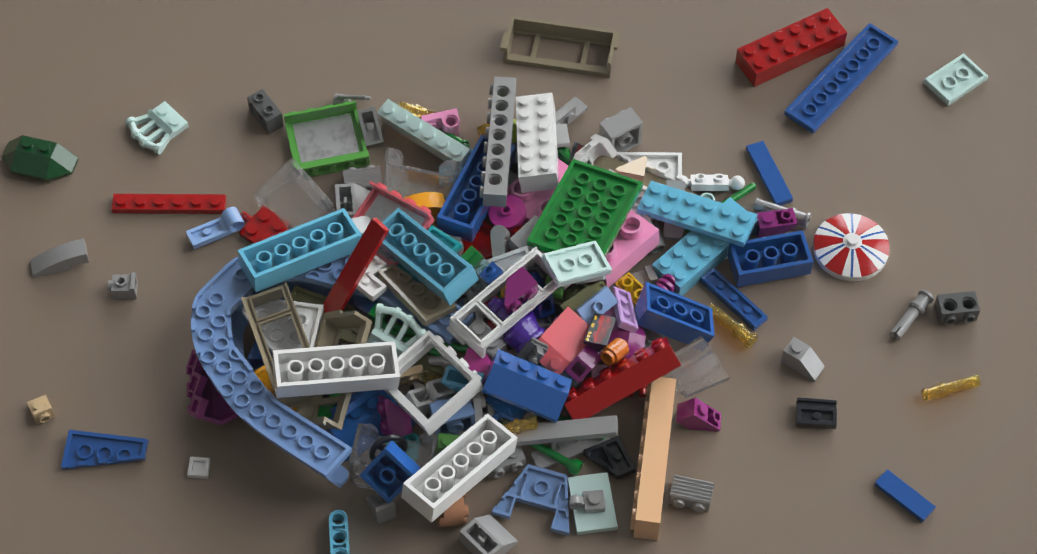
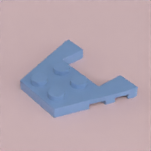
M528 464L514 481L509 491L502 496L497 506H494L492 515L510 520L515 502L524 503L556 512L551 532L569 536L567 475Z

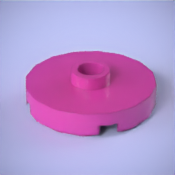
M507 195L506 207L490 206L489 208L491 223L494 226L502 225L508 231L522 225L527 215L524 202L514 195Z

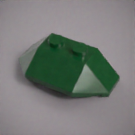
M24 135L9 141L2 155V159L11 173L44 181L60 178L64 175H72L78 162V157L60 144Z

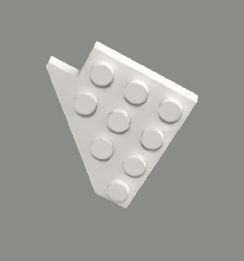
M277 299L254 309L258 319L288 309L285 300ZM293 301L310 348L315 347L324 305ZM243 307V316L250 324L245 308ZM291 315L261 326L266 343L272 354L273 350L303 348Z

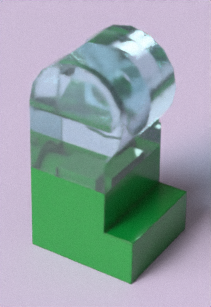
M472 245L461 256L473 266L478 275L490 264Z

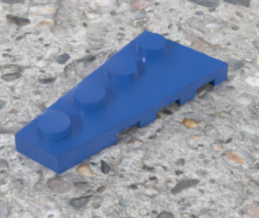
M69 430L61 469L67 470L145 461L149 440Z

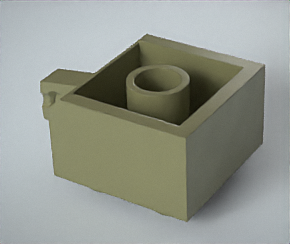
M603 280L596 281L590 285H576L574 283L564 290L562 299L554 297L549 301V304L558 316L567 307H570L578 315L575 309L606 285Z

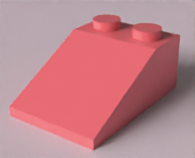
M567 307L538 339L549 346L548 351L539 362L548 370L559 375L586 346L583 340L589 324L570 307Z

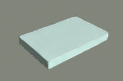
M963 53L925 78L923 83L949 106L988 79V75Z
M596 241L542 254V260L557 287L597 278L612 272V268Z
M608 472L568 477L570 496L579 495L582 497L583 491L603 490L605 500V512L585 513L584 508L573 509L577 535L618 530Z

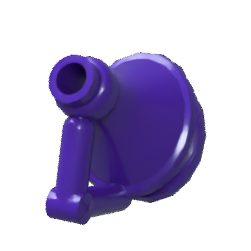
M495 296L487 305L490 307V311L496 314L503 322L514 312L512 311L507 314L504 307L505 297L498 299ZM531 310L503 334V340L514 348L518 354L531 337L538 340L545 330L539 327L536 322V316Z

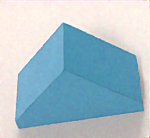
M450 365L447 366L441 381L442 385L456 393L469 383L454 366ZM477 372L478 375H480V376L482 377V379L480 380L481 383H482V382H483V379H484V377H485V374H484V373Z

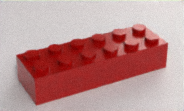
M826 8L738 48L735 62L752 85L756 87L845 46L847 31L831 11Z
M660 337L651 342V346L646 349L644 347L639 348L630 358L624 357L614 367L602 369L598 376L586 378L581 382L582 385L576 388L574 386L570 387L564 405L572 419L589 418L680 367L681 363L667 338L662 339Z

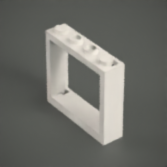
M428 330L397 358L400 376L434 347L469 383L429 419L397 388L384 389V391L430 436L479 393L483 385L480 381L482 377L478 375L477 371H471L469 364L463 358L458 359L456 357L457 353L451 346L446 347L444 340L440 336H435Z

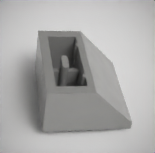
M355 183L335 184L337 211L345 208L350 218H353L370 193V190Z
M490 514L474 518L460 530V542L472 554H506L518 543Z

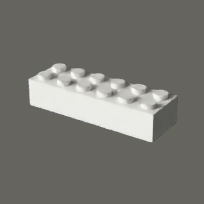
M543 93L516 97L518 178L521 192L527 193L556 189L559 184L553 94Z
M395 341L273 350L272 365L276 398L396 389L399 386L400 372Z
M487 413L403 483L401 498L432 523L513 454L518 437Z

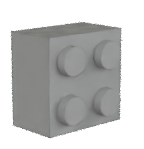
M630 107L619 111L610 118L602 120L599 126V135L609 139L617 152H626L641 144L643 122Z

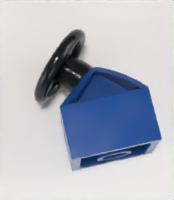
M397 434L384 436L372 445L369 451L372 461L359 475L388 503L402 491L403 483L421 469L406 454L408 448L407 440ZM376 450H381V452L376 456Z

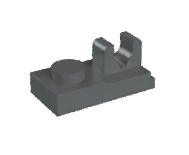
M531 337L516 357L537 365L539 360L548 351L549 346Z

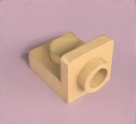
M46 395L27 402L36 425L46 423L55 417Z

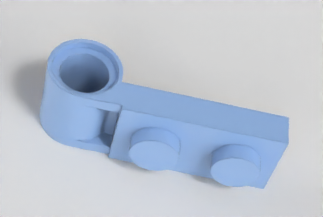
M229 207L222 212V217L186 231L193 249L241 230L245 223L237 208Z

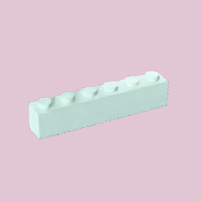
M389 99L377 111L378 116L385 125L459 171H462L472 152L468 147Z

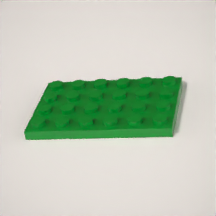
M572 159L529 235L527 246L537 247V249L548 253L596 241L606 257L643 188V182Z

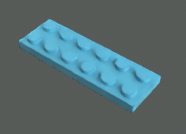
M651 181L637 207L638 214L648 215L651 218L744 247L757 220V214L654 181Z

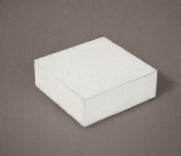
M190 457L187 472L188 478L208 479L211 464L210 458Z

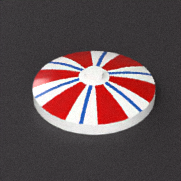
M840 214L827 219L818 227L813 240L814 257L820 267L831 276L845 281H862L878 274L887 262L890 249L887 235L883 229L871 219L857 214Z

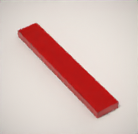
M377 218L371 219L325 299L323 313L344 310L388 234L389 229Z

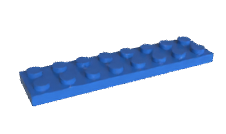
M869 23L789 105L784 115L814 134L898 46L899 41Z

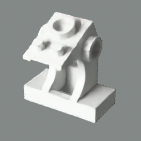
M595 133L590 137L592 141L576 152L573 159L585 163L589 160V164L593 165L594 160L599 156L605 155L614 158L618 153L609 139Z

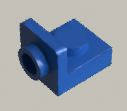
M492 261L479 276L490 285L504 272Z

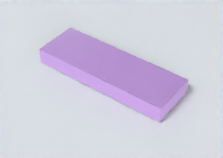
M613 287L611 292L618 301L613 306L617 325L619 328L636 333L638 324L631 294L625 290Z

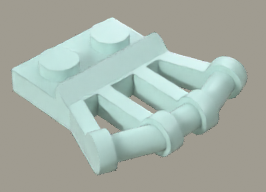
M165 101L153 110L150 109L145 115L136 118L129 117L125 120L126 126L130 129L131 137L137 140L142 148L151 149L158 155L163 152L171 139L189 127L188 122ZM147 123L140 129H137L136 127L137 125ZM155 127L158 128L155 132H153L152 134H150L148 137H144L145 134H147L148 132H150V131H151L152 129H154ZM164 135V137L162 138V140L160 141V143H157V144L153 143L154 141H156L157 139H159L161 136Z
M377 303L375 327L366 343L395 341L398 358L427 331L420 327L413 315H407L402 312L401 308L387 307ZM383 314L392 315L386 329L383 330L381 328ZM397 319H400L404 324L397 337H395L390 332ZM410 326L416 335L405 343L402 339Z

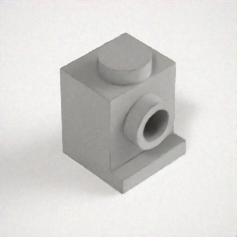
M135 272L113 275L112 280H108V291L112 292L113 299H137L138 281Z

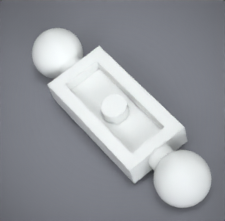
M696 174L690 175V179L682 175L681 180L685 181V189L691 186V191H729V187L734 190H741L745 185L743 177L738 175L731 179H728V175Z

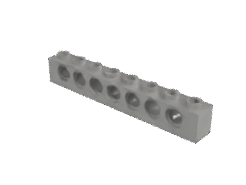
M494 76V84H490L489 95H493L488 100V109H491V112H487V124H490V127H486L485 138H488V142H484V153H487V156H483L482 168H486V170L482 171L481 183H484V186H480V198H483V206L506 207L517 78Z

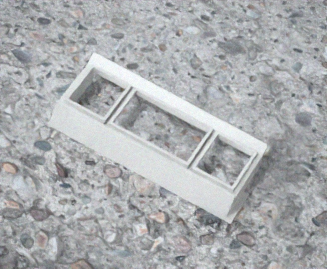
M537 247L528 252L450 317V325L446 330L462 345L466 343L482 359L486 355V348L559 288L554 280L543 288L538 285L537 295L524 303L503 322L484 305L485 302L506 286L507 278L522 266L526 269L535 262L551 276L542 260V253L537 250ZM570 284L563 286L564 290H565L567 287H569ZM477 309L497 326L481 340L462 323Z

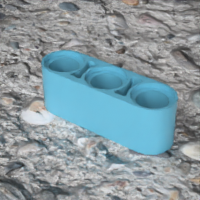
M335 510L329 515L330 554H350L347 514L342 510ZM336 521H343L342 524H335ZM338 539L344 540L342 543L335 542Z

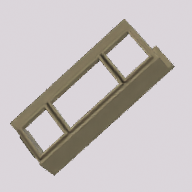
M511 16L508 32L504 31L500 50H504V63L610 78L614 52L618 50L621 31ZM514 34L535 37L531 56L510 53ZM540 38L584 44L581 62L574 63L536 57ZM590 45L610 48L607 67L586 64Z
M286 282L283 285L249 297H241L275 395L272 357L261 326L291 315L302 347L310 348ZM283 297L285 298L288 309L258 319L255 307ZM317 395L277 398V400L292 409L303 405V400Z
M337 310L324 313L315 347L338 346L342 329L359 326L355 344H364L367 342L372 321L357 311L343 313V311ZM352 392L341 393L340 396L323 399V394L303 400L304 404L298 406L296 412L323 430H342ZM338 404L333 421L325 416L317 417L320 406Z

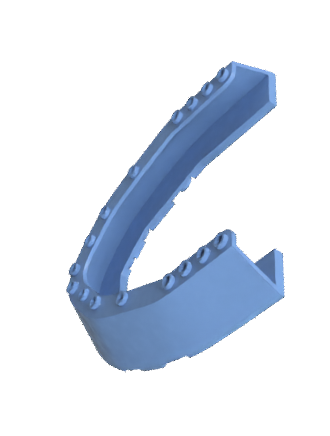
M351 255L258 292H255L239 265L238 257L228 262L203 286L194 298L191 314V333L196 355L217 391L237 415L286 454L341 488L349 477L348 470L341 464L352 453V447L279 402L253 372V368L244 358L243 335L249 323L242 313L244 305L241 297L261 293L283 285L285 282L288 285L290 294L294 287L298 286L328 296ZM388 288L386 292L376 299L387 307H399L407 315H413ZM355 289L347 304L355 306L354 300L357 296L368 297L358 289ZM457 305L455 312L427 326H424L414 316V319L422 329L429 330L435 336H440L450 345L453 342L460 343L446 330L450 325V317L462 308ZM474 314L468 316L462 323L467 327L471 325Z

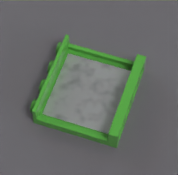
M346 101L341 104L326 105L320 108H309L304 111H293L283 114L297 180L340 172L351 167L361 168L370 165L369 153L366 149L356 101Z

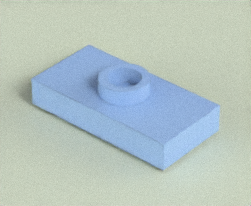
M604 286L575 309V311L587 324H590L594 313L603 315L618 301L608 286Z

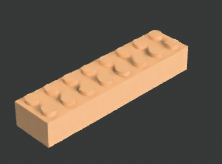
M660 377L647 385L630 530H634L633 538L658 541L676 379Z

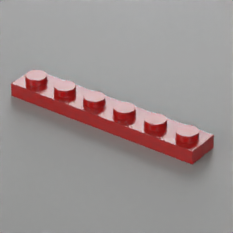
M113 194L112 213L222 214L226 209L227 198L226 194Z

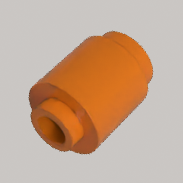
M615 338L602 350L600 354L601 360L609 366L618 363L629 353L627 342L621 338Z

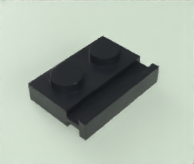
M797 397L796 426L836 429L837 400Z

